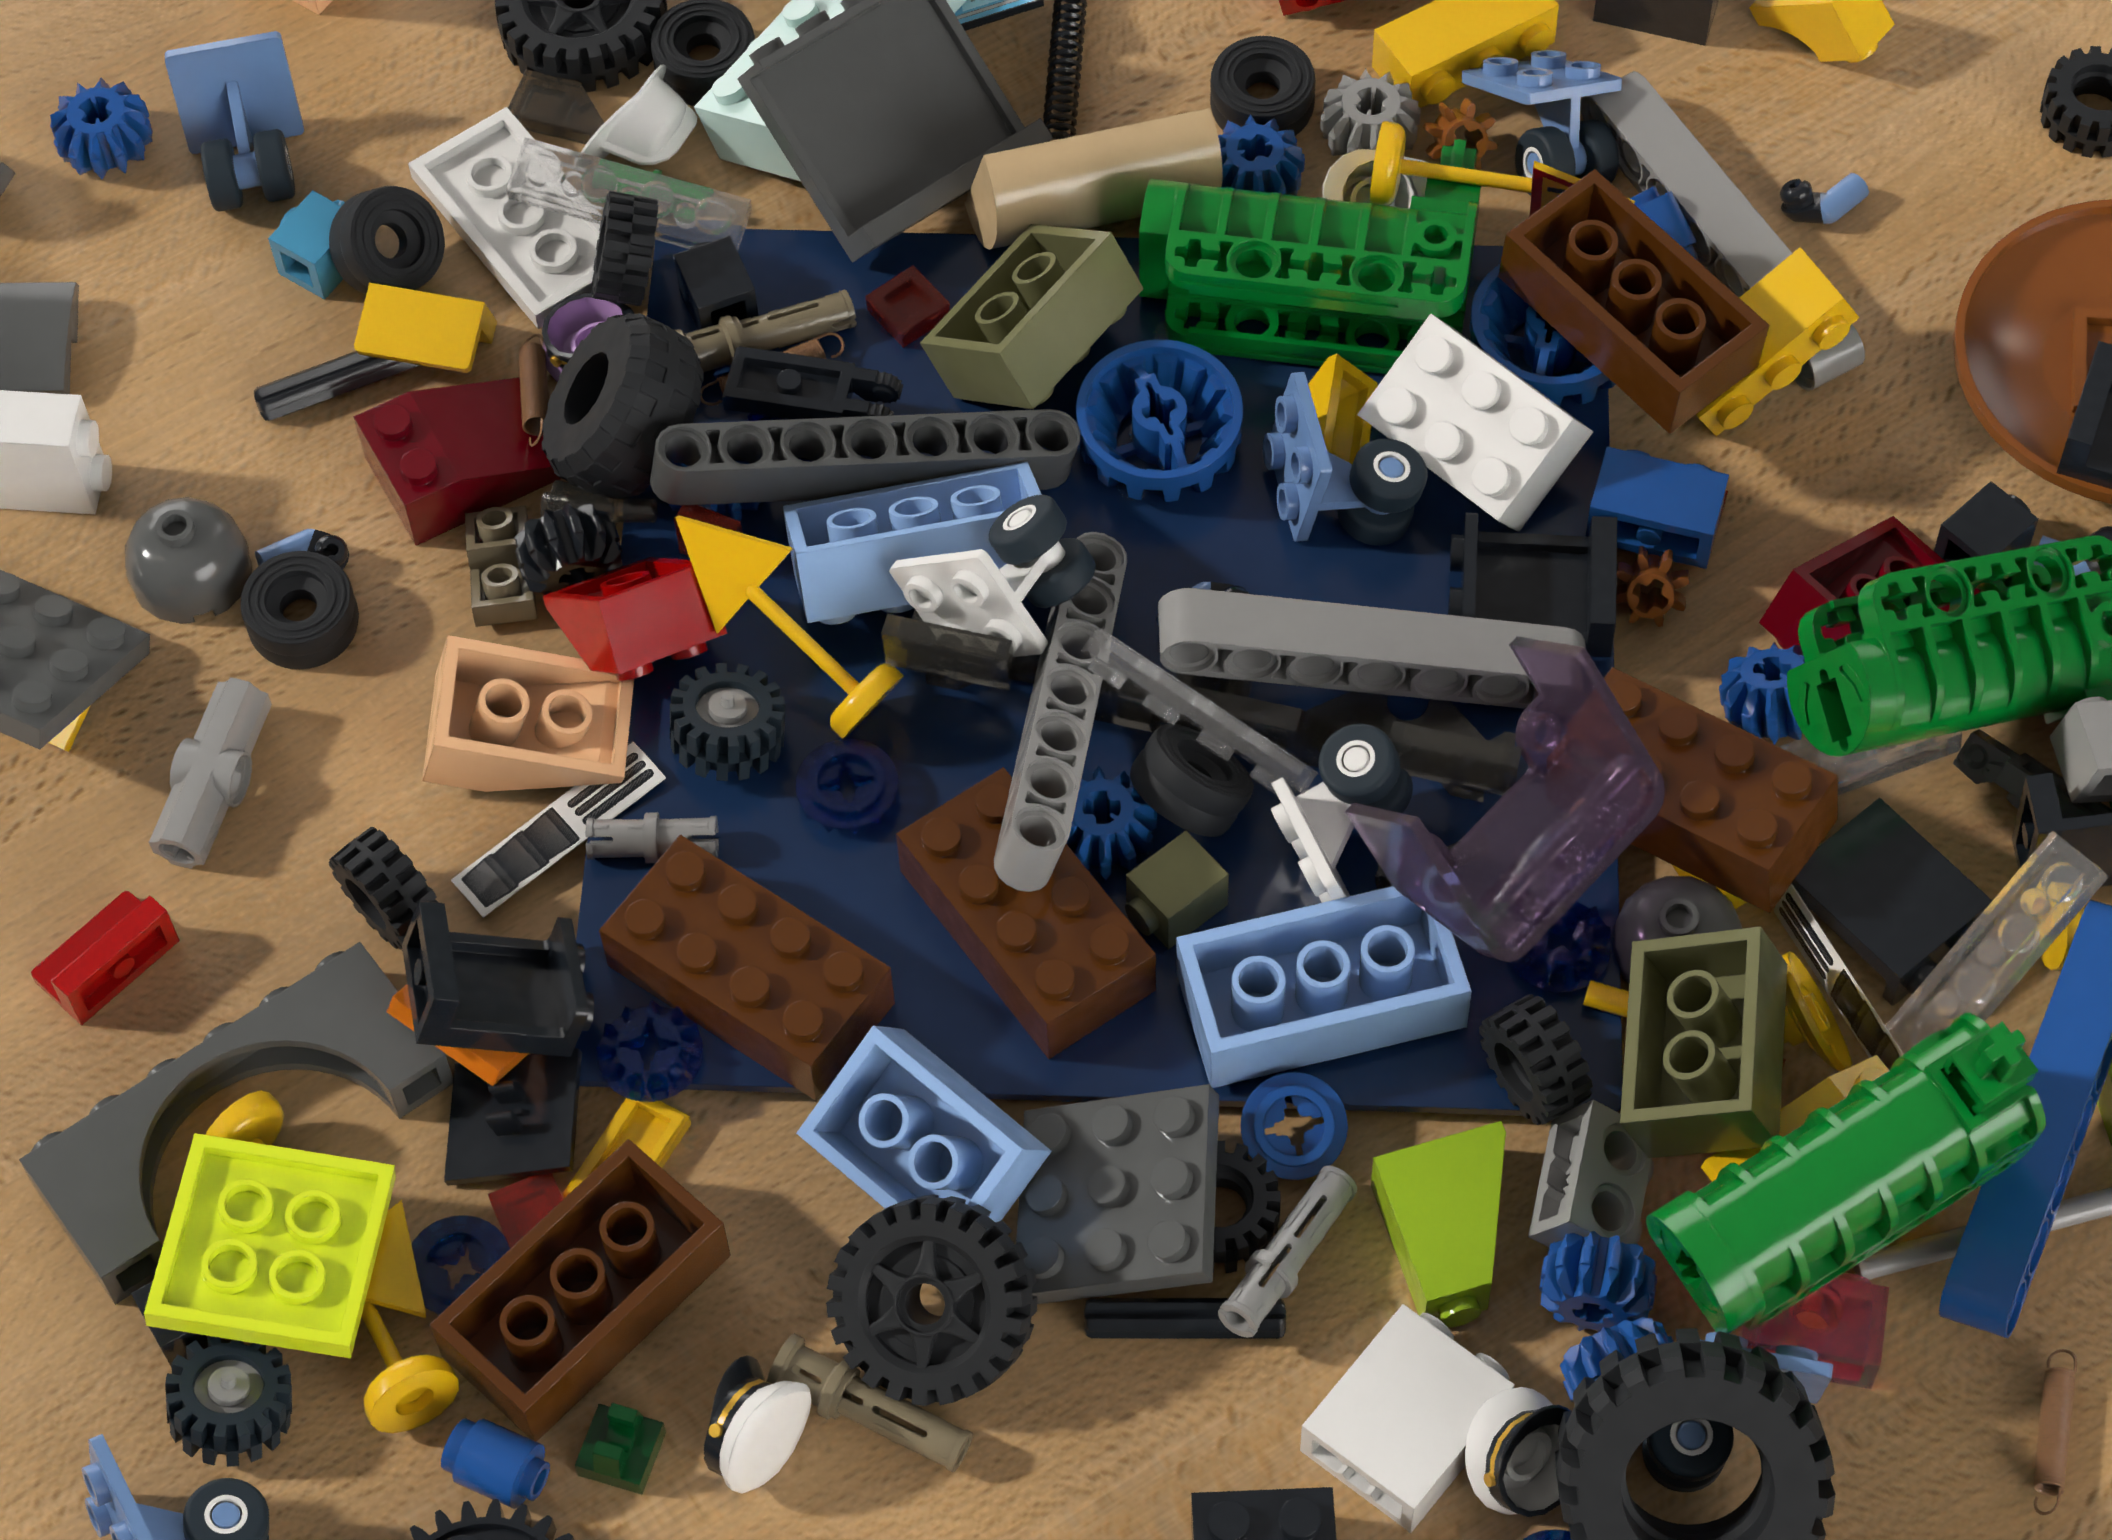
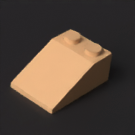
M448 635L435 676L422 781L483 792L622 783L625 777L634 679L619 681L616 674L591 671L581 658Z

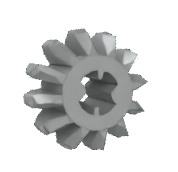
M1365 68L1360 80L1343 75L1341 82L1338 84V89H1328L1327 95L1324 98V113L1321 115L1320 129L1323 132V138L1328 139V146L1331 149L1332 156L1347 154L1358 149L1376 150L1383 121L1400 124L1406 134L1405 150L1413 149V144L1417 140V125L1420 124V108L1418 107V101L1412 99L1409 83L1394 85L1390 71L1380 79L1372 78Z

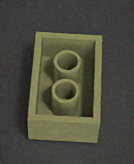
M1030 224L920 344L953 398L1034 409L1052 395L1054 386L1073 365L1081 362L1089 354L1090 347L1104 331L1124 316L1127 306L1144 288L1112 232Z
M1761 926L1632 942L1620 1124L1648 1158L1762 1148L1765 1141L1775 1135H1779L1787 963Z

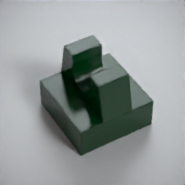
M611 1403L610 1407L598 1404L574 1465L577 1475L642 1495L666 1434L664 1423L644 1417L638 1410Z

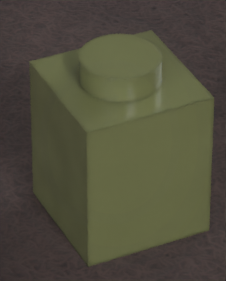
M1184 831L1126 874L1125 911L1133 925L1142 934L1149 936L1153 933L1169 950L1176 945V937L1190 934L1228 905L1229 874L1187 831Z

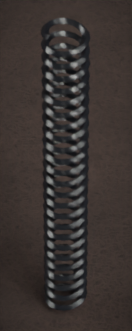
M1054 0L1053 4L1054 12L1052 13L1053 21L1051 23L1050 56L1048 58L1049 66L1046 77V102L1044 104L1043 122L1054 139L1068 138L1076 134L1074 127L1077 125L1075 118L1078 115L1076 108L1078 107L1079 80L1081 79L1079 72L1082 70L1080 63L1082 62V44L1084 43L1083 35L1085 34L1083 27L1086 24L1084 19L1086 16L1085 8L1087 7L1086 0ZM1058 37H1062L1064 40L1059 41ZM1061 46L1065 49L1058 50L1057 47ZM1057 55H1060V56L1066 57V58H1059V59H1058V58H1056V56H1057ZM1056 64H1059V65H1061V66H1066V67H1059V68H1057L1055 65H1056ZM1058 73L1064 76L1056 77L1054 74ZM1057 82L1063 85L1055 86L1054 83ZM1056 91L1061 94L1054 95L1053 92ZM1055 100V101L1060 102V103L1054 105V104L1052 103V101ZM1054 109V110H1056V111H1058V112H1064V113H1055V114H1053L1051 111ZM1051 119H1055V120H1057V121H1062V122L1052 123L1050 120H1051ZM1053 128L1060 131L1051 132L1050 129Z

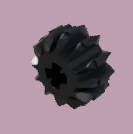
M566 504L557 511L546 509L543 517L526 521L524 523L525 530H522L514 537L516 543L515 554L522 579L527 582L530 591L542 593L543 596L623 566L621 559L622 548L615 523L611 522L607 511L596 510L593 504H584L578 508H573L570 504Z

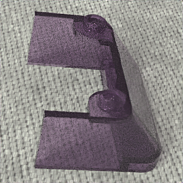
M1519 636L1509 646L1539 694L1522 712L1516 727L1517 747L1529 769L1449 851L1437 835L1427 831L1419 817L1353 803L1345 811L1387 878L1399 893L1481 955L1506 962L1522 958L1652 822L1659 813L1665 796L1664 780L1660 771L1586 648Z

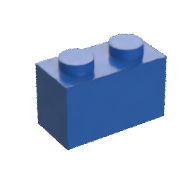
M1607 446L1590 505L1585 536H1589L1592 516L1617 517L1618 549L1638 553L1639 546H1644L1648 555L1662 556L1666 550L1671 549L1673 551L1672 561L1707 569L1723 508L1729 474L1712 471L1701 464H1682L1651 457L1640 450H1621Z

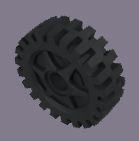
M495 0V9L504 49H506L508 58L513 65H519L520 72L530 79L536 74L538 84L550 88L557 79L560 91L573 92L575 82H581L584 92L596 91L597 80L603 79L608 89L619 85L618 73L622 72L630 80L639 74V62L647 67L653 61L651 51L652 33L658 20L667 12V1Z
M939 1195L922 1196L894 1204L873 1215L860 1225L848 1237L850 1239L849 1242L839 1250L834 1260L838 1265L836 1270L829 1275L827 1289L833 1290V1298L826 1302L827 1317H835L837 1327L831 1330L835 1344L844 1343L849 1353L843 1359L851 1369L860 1367L866 1373L861 1380L873 1389L879 1386L886 1388L885 1396L897 1401L909 1398L912 1399V1405L927 1406L934 1402L944 1405L954 1403L965 1397L967 1398L1000 1378L1016 1362L1023 1352V1345L1030 1339L1034 1324L1031 1323V1318L1037 1312L1038 1296H1032L1031 1287L1036 1284L1033 1268L1027 1269L1023 1260L1028 1254L1021 1242L1014 1244L1008 1236L1012 1232L1009 1226L1003 1220L993 1221L989 1218L991 1211L979 1204L969 1206L965 1204L966 1199L954 1196L939 1198ZM922 1284H930L936 1287L943 1295L945 1308L942 1316L933 1315L923 1307L920 1300Z

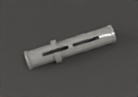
M1324 1166L1319 1171L1316 1180L1293 1211L1287 1216L1285 1222L1265 1249L1256 1250L1245 1263L1246 1275L1218 1311L1221 1322L1231 1332L1246 1338L1253 1337L1258 1331L1261 1322L1271 1311L1278 1299L1287 1298L1296 1288L1299 1279L1297 1273L1317 1245L1324 1239L1344 1207L1357 1193L1358 1188L1355 1181L1344 1170L1334 1166ZM1313 1215H1316L1314 1219L1311 1221V1223L1308 1225L1306 1230L1303 1232L1301 1237L1297 1238V1236L1304 1228V1226L1307 1224L1309 1219ZM1278 1263H1280L1274 1274L1269 1279V1281L1266 1283L1264 1287H1262L1269 1274L1272 1272L1275 1266Z

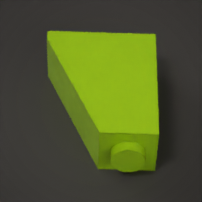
M1502 1121L1373 1157L1371 1188L1418 1315L1420 1316L1421 1313L1431 1314L1442 1321L1447 1327L1467 1324L1475 1320L1481 1314V1311L1488 1309L1493 1277L1506 1137Z

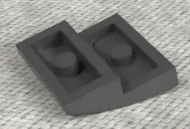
M76 282L0 283V390L70 394L71 343H77L79 285Z

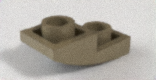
M526 505L510 508L491 507L479 512L465 513L466 552L470 567L471 608L475 627L537 619L536 594L529 590L527 582L522 579L515 554L516 543L514 537L522 530H525L524 523L528 521Z

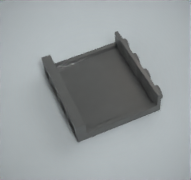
M843 0L840 4L845 11L831 19L825 10L814 15L795 29L799 38L784 45L781 38L777 37L749 55L754 65L737 79L852 263L969 192L983 155L1044 143L1053 138L1041 118L1024 127L946 0Z

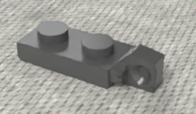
M1981 729L1970 734L1953 762L1975 784L1994 782L2009 793L2006 798L2017 809L2019 808L2025 777L2052 773L2063 819L2112 813V809L2102 802L2072 803L2062 776L2027 753L2017 754Z

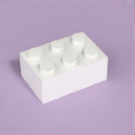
M1432 314L1428 316L1357 414L1389 439L1398 440L1410 445L1421 455L1427 468L1497 521L1520 532L1593 433L1587 426L1457 330Z

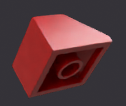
M648 557L543 596L546 609L591 671L616 674L619 681L630 680L651 673L654 670L652 662L669 655L672 660H681L702 654L708 650L706 641L728 634L726 626L718 634L716 633L691 560Z

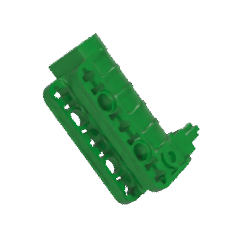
M1454 139V146L1443 145L1440 165L1475 170L1477 149L1466 148V140ZM1427 178L1425 196H1412L1410 208L1367 202L1358 203L1322 197L1313 198L1277 192L1269 193L1232 187L1224 188L1150 179L1144 197L1139 229V281L1144 288L1139 293V297L1167 300L1165 335L1168 340L1191 344L1210 354L1321 367L1328 357L1337 353L1363 372L1387 374L1403 352L1399 351L1400 339L1407 340V347L1430 314L1436 316L1463 335L1481 186ZM1195 316L1200 318V322L1197 323L1196 327L1184 328L1188 317ZM1219 318L1225 319V331L1217 330ZM1255 319L1266 324L1268 329L1259 335L1239 332L1236 326L1242 321ZM1279 325L1287 326L1285 337H1279ZM1308 330L1319 331L1316 341L1304 340ZM1339 332L1345 333V344H1337ZM1366 333H1376L1386 338L1388 344L1383 348L1364 347L1358 345L1356 339Z
M2092 535L1890 572L1866 583L1857 596L1835 599L1806 612L1801 618L1798 627L1799 642L1805 663L1787 671L1789 701L1800 730L1806 739L1820 752L1829 756L1839 757L2044 715L2046 724L2062 721L2075 702L2089 697H2103L2107 701L2112 700V541L2103 536ZM2087 559L2090 562H2098L2101 573L2098 574L2096 571H2090L2075 576L2074 565ZM2036 561L2042 564L2044 567L2040 565H2034L2033 562ZM1975 588L1984 591L1974 595ZM1950 604L1948 612L1939 609ZM1850 623L1851 634L1835 641L1832 638L1824 639L1821 627L1836 628Z
M1964 1013L1954 1019L1949 1027L1929 1035L1897 1058L1888 1072L1873 1081H1860L1851 1088L1845 1099L1829 1109L1817 1108L1807 1116L1802 1126L1784 1137L1780 1135L1771 1137L1764 1142L1759 1153L1740 1165L1736 1163L1728 1164L1720 1170L1716 1180L1695 1193L1685 1191L1650 1213L1646 1217L1649 1235L1715 1332L1721 1331L1729 1334L1743 1324L1748 1331H1751L1763 1325L1993 1179L2024 1157L2046 1127L2045 1113L2038 1093L2032 1086L2026 1085L2033 1080L2038 1069L2022 1048L2026 1042L2024 1035L2018 1029L2011 1033L2003 1021L1990 1028L1978 1016L1972 1013Z

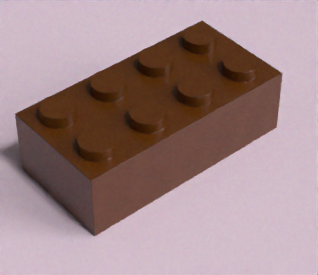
M1597 170L1591 171L1505 235L1498 277L1669 434L1758 367L1770 325Z
M1613 667L1543 757L1547 803L1768 913H1771L1838 820L1837 774Z
M1002 767L896 833L900 871L1046 1057L1051 1059L1156 991V954L1067 844H1065L1047 885L1040 890L1031 892L1016 890L1006 885L998 877L994 869V856L1012 781L1011 775Z
M682 835L678 836L599 929L607 964L610 968L814 1100L820 1097L841 1071L873 1025L877 1026L895 1004L891 967Z
M627 1139L429 1324L441 1356L521 1431L537 1442L731 1256L724 1223L630 1139Z

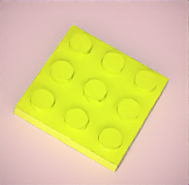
M194 1133L144 1311L146 1326L351 1359L396 1180L395 1165Z

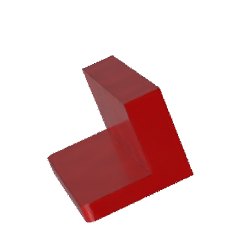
M124 891L31 971V975L35 983L82 1026L180 940L167 910L149 895L141 902L131 892Z

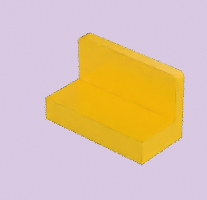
M369 282L354 342V349L360 355L468 373L472 370L478 342L492 344L497 320L485 302Z

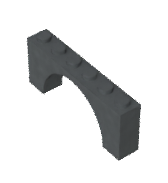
M358 942L346 951H338L328 955L317 965L315 971L290 987H280L270 992L254 1010L235 1022H227L215 1027L206 1035L202 1043L177 1059L171 1058L159 1063L148 1073L144 1080L120 1095L104 1098L91 1109L88 1116L63 1132L57 1131L46 1135L34 1145L30 1153L19 1159L34 1188L115 1305L154 1279L163 1247L158 1238L153 1213V1190L156 1173L164 1151L179 1126L201 1103L215 1093L238 1081L262 1073L280 1070L319 1071L348 1079L364 1087L389 1106L400 1119L453 1084V1076L445 1053L434 1045L416 1044L415 1032L387 1013L392 996L398 991L361 942Z

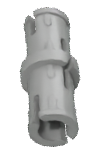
M659 812L645 813L644 819L587 818L585 837L613 838V840H591L590 843H586L587 859L644 857L645 863H656L679 835L684 836L715 857H718L719 838L693 839L691 836L716 835L719 832L717 816H710L709 818L660 819Z

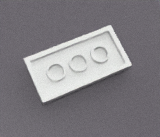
M507 107L408 163L411 178L538 330L543 327L545 318L556 305L569 297L591 293L594 260L597 252L596 246L599 239L602 217Z

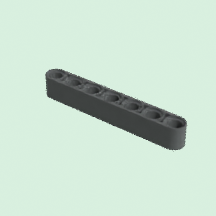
M1052 409L677 424L663 430L656 439L650 484L653 492L660 500L680 506L818 500L1028 461L1039 490H1047L1059 487L1067 480L1080 442V429L1077 422L1070 415L1060 410ZM982 450L990 451L994 454L986 453ZM922 453H929V454L933 455L934 457H932V456H926V455H924V454H922ZM859 455L869 456L873 459H866ZM798 458H807L812 462L802 461ZM736 460L746 461L750 464H740ZM673 463H683L688 467L676 466Z

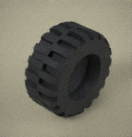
M1697 1328L1676 1329L1677 1342L1658 1345L1656 1335L1652 1333L1635 1339L1637 1352L1625 1359L1618 1350H1614L1599 1362L1601 1375L1598 1379L1594 1381L1592 1378L1584 1377L1573 1392L1575 1407L1573 1411L1563 1412L1558 1429L1559 1450L1555 1451L1559 1500L1563 1520L1569 1525L1571 1540L1825 1539L1826 1532L1822 1519L1833 1515L1836 1494L1831 1482V1476L1835 1474L1832 1455L1815 1405H1811L1808 1400L1805 1387L1792 1371L1782 1372L1776 1357L1759 1345L1754 1347L1751 1352L1742 1349L1739 1336L1718 1331L1715 1335L1714 1342L1700 1341ZM1704 1419L1727 1424L1741 1431L1753 1441L1761 1460V1475L1758 1483L1749 1497L1738 1508L1717 1520L1687 1525L1659 1519L1634 1502L1626 1484V1467L1632 1454L1646 1438L1667 1425L1684 1420Z

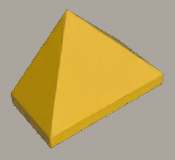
M1336 353L1326 359L1308 385L1327 451L1353 464L1357 452L1370 442L1372 425L1357 414L1375 391L1378 383Z

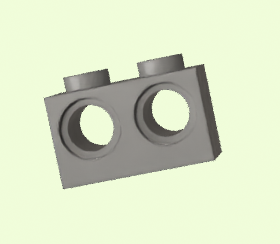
M1591 1100L1572 1108L1551 1121L1528 1234L1529 1238L1550 1247V1243L1563 1241L1565 1234L1575 1233L1586 1237L1589 1236L1591 1231H1595L1602 1237L1611 1238L1618 1235L1620 1241L1625 1244L1638 1243L1642 1233L1640 1218L1646 1187L1652 1177L1654 1164L1652 1158L1646 1156L1620 1124V1113L1595 1100Z

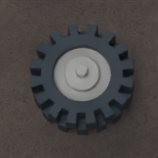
M716 663V673L710 674L706 666L695 669V680L685 675L679 681V689H673L670 704L671 749L674 755L679 754V763L686 769L695 763V774L706 778L710 769L715 770L716 781H728V772L733 771L737 772L739 780L750 778V767H753L759 774L768 769V760L776 762L780 756L781 747H784L785 698L784 696L780 697L781 688L776 681L768 684V675L761 670H758L753 677H750L749 666L739 663L736 672H727V663Z
M207 1336L208 1348L203 1349L195 1340L186 1346L187 1359L177 1354L171 1363L172 1374L167 1373L166 1376L167 1424L170 1423L172 1438L175 1443L182 1440L183 1451L190 1457H193L202 1448L203 1463L213 1466L218 1454L226 1455L227 1467L239 1466V1453L247 1452L251 1463L261 1459L262 1443L273 1451L280 1444V1432L287 1434L291 1424L292 1384L289 1365H283V1355L276 1347L266 1353V1345L251 1343L248 1346L244 1345V1341L231 1340V1343H221L219 1337Z

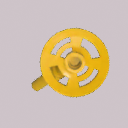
M1789 951L1783 954L1782 957L1787 963V1005L1785 1006L1784 1044L1790 1042L1792 1046H1796L1806 1041L1820 1058L1838 1072L1851 1067L1852 1060L1844 1037L1816 982L1793 952ZM1590 980L1583 1005L1627 1018L1629 991Z

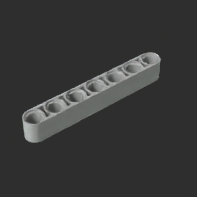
M1633 71L1621 77V91L1582 97L1580 100V110L1583 120H1600L1612 131L1619 151V169L1639 193L1653 186H1656L1660 196L1672 191L1697 240L1696 243L1692 244L1699 257L1696 260L1735 295L1741 297L1792 254L1779 236L1640 73ZM1853 324L1850 326L1846 337L1840 343L1830 349L1820 350L1802 365L1800 374L1794 380L1801 388L1807 391L1814 390L1863 364L1865 350L1859 333Z
M1089 532L1077 537L1078 540L1083 542L1095 560V573L1082 591L1068 601L1051 607L1045 631L1048 645L1043 653L1040 654L994 856V869L998 877L1006 885L1020 891H1036L1047 885L1071 831L1127 565V553L1123 546L1115 538L1104 533Z
M1181 588L1170 591L1163 595L1158 602L1160 662L1166 669L1175 673L1543 711H1568L1576 709L1588 700L1591 693L1585 639L1580 632L1567 627L1197 588Z

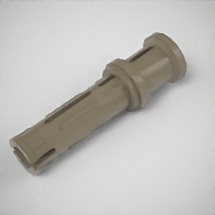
M844 289L822 298L801 302L752 318L738 320L736 316L726 315L720 317L718 324L689 333H684L681 329L675 331L692 342L694 350L701 361L700 366L704 373L731 365L736 347L773 350L807 341L824 333L856 327L857 322L855 320L856 314L852 300L847 290Z
M795 1333L790 1335L785 1341L772 1364L767 1382L774 1384L781 1381H792L806 1384L810 1389L811 1404L817 1406L819 1416L828 1420L830 1418L837 1419L840 1415H843L888 1438L892 1442L898 1443L945 1466L951 1472H955L970 1447L973 1432L963 1430L916 1405H912L910 1401L904 1399L897 1401L885 1396L886 1390L880 1387L873 1389L861 1380L858 1368L851 1369L845 1360L838 1363L806 1347L805 1339ZM801 1369L819 1377L822 1380L821 1384L802 1375ZM855 1395L863 1399V1404L852 1400V1396ZM880 1409L925 1430L927 1436L925 1437L880 1414Z

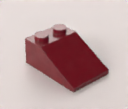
M520 377L409 391L353 416L365 458L415 546L465 524V513L504 506L562 479L554 473L555 471L550 466V462L543 451V435L539 442L531 447L529 437L532 438L533 444L538 436L529 435L522 428Z
M1892 516L1794 568L1762 616L1759 624L1776 638L1778 644L1786 650L1794 645H1800L1798 627L1801 618L1806 612L1835 599L1857 596L1866 583L1887 573L1945 563L1946 561L1897 518ZM1977 588L1974 590V595L1980 593ZM1950 604L1939 609L1948 612ZM1850 623L1836 628L1821 627L1824 639L1832 638L1835 641L1851 634Z

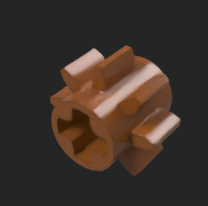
M1469 98L1463 100L1460 109H1450L1445 103L1440 102L1439 110L1441 114L1435 122L1423 123V128L1435 140L1425 150L1427 155L1432 160L1439 159L1443 145L1454 146V139H1457L1454 131L1458 127L1463 126L1466 128L1464 132L1467 140L1466 148L1477 149L1475 168L1481 170L1482 162L1480 158L1485 154L1486 150L1498 148V144L1488 137L1486 132L1487 129L1494 125L1495 119L1488 112L1474 118L1476 104Z
M1639 546L1638 559L1631 566L1625 562L1617 563V577L1627 584L1616 587V603L1628 602L1630 607V623L1634 624L1641 616L1649 619L1654 618L1656 625L1662 627L1664 614L1671 607L1677 611L1685 610L1686 598L1675 589L1688 585L1690 574L1689 570L1681 569L1674 571L1672 567L1673 551L1671 549L1666 550L1662 556L1648 555L1646 548ZM1653 579L1662 582V589L1653 587L1648 594L1640 591V584L1648 586Z

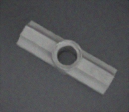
M231 677L228 681L218 682L194 739H184L175 752L170 770L171 792L149 841L153 853L162 856L173 865L189 869L196 865H204L228 807H237L246 795L252 773L251 753L272 705L268 693L259 690L251 682Z

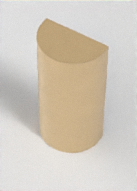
M1206 108L983 155L965 202L971 225L978 240L986 249L990 250L1012 245L1030 224L1088 229L1139 218L1142 214L1144 197L1150 179L1221 187L1223 172L1221 148L1211 110Z

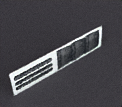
M632 742L627 747L625 777L622 783L574 786L451 879V881L484 918L588 838L585 837L587 818L614 819L665 780L666 777L646 754Z
M1791 884L1776 904L1774 913L1868 1057L1871 1058L1877 1055L1890 1070L1895 1060L1903 1055L1902 1050Z

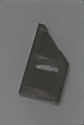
M527 69L508 106V109L526 130L582 144H587L595 132L604 124L603 119L580 82Z

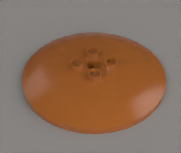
M2112 199L2072 204L2049 211L2027 221L1997 242L1981 259L1962 293L1955 319L1953 348L1957 375L1965 398L1976 418L2005 452L2021 465L2050 483L2083 497L2112 504V489L2056 473L2097 343L2101 341L2112 344Z

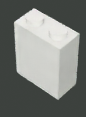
M0 390V509L95 515L101 491H108L111 484L112 462L109 455L103 454L99 443L98 424L95 420H90L82 396Z
M1402 1304L1304 1422L1301 1430L1300 1451L1408 1532L1412 1533L1466 1466L1465 1448L1467 1434L1471 1422L1485 1401L1499 1392L1514 1388L1515 1384L1509 1381L1510 1378L1507 1371L1492 1357L1484 1353L1473 1355L1455 1342L1450 1329L1438 1318L1428 1313H1421L1419 1316Z

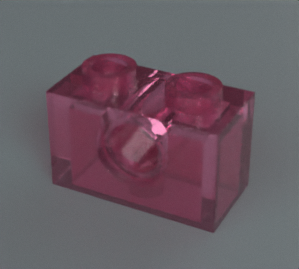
M1843 1273L1761 1326L1748 1331L1743 1324L1738 1328V1336L1748 1340L1747 1348L1750 1349L1759 1345L1766 1351L1775 1353L1776 1346L1792 1345L1814 1350L1818 1353L1817 1361L1833 1364L1831 1383L1871 1389L1881 1364L1889 1287L1874 1285L1869 1279L1860 1275ZM1801 1312L1816 1313L1826 1321L1828 1326L1821 1329L1809 1328L1802 1324L1796 1315Z

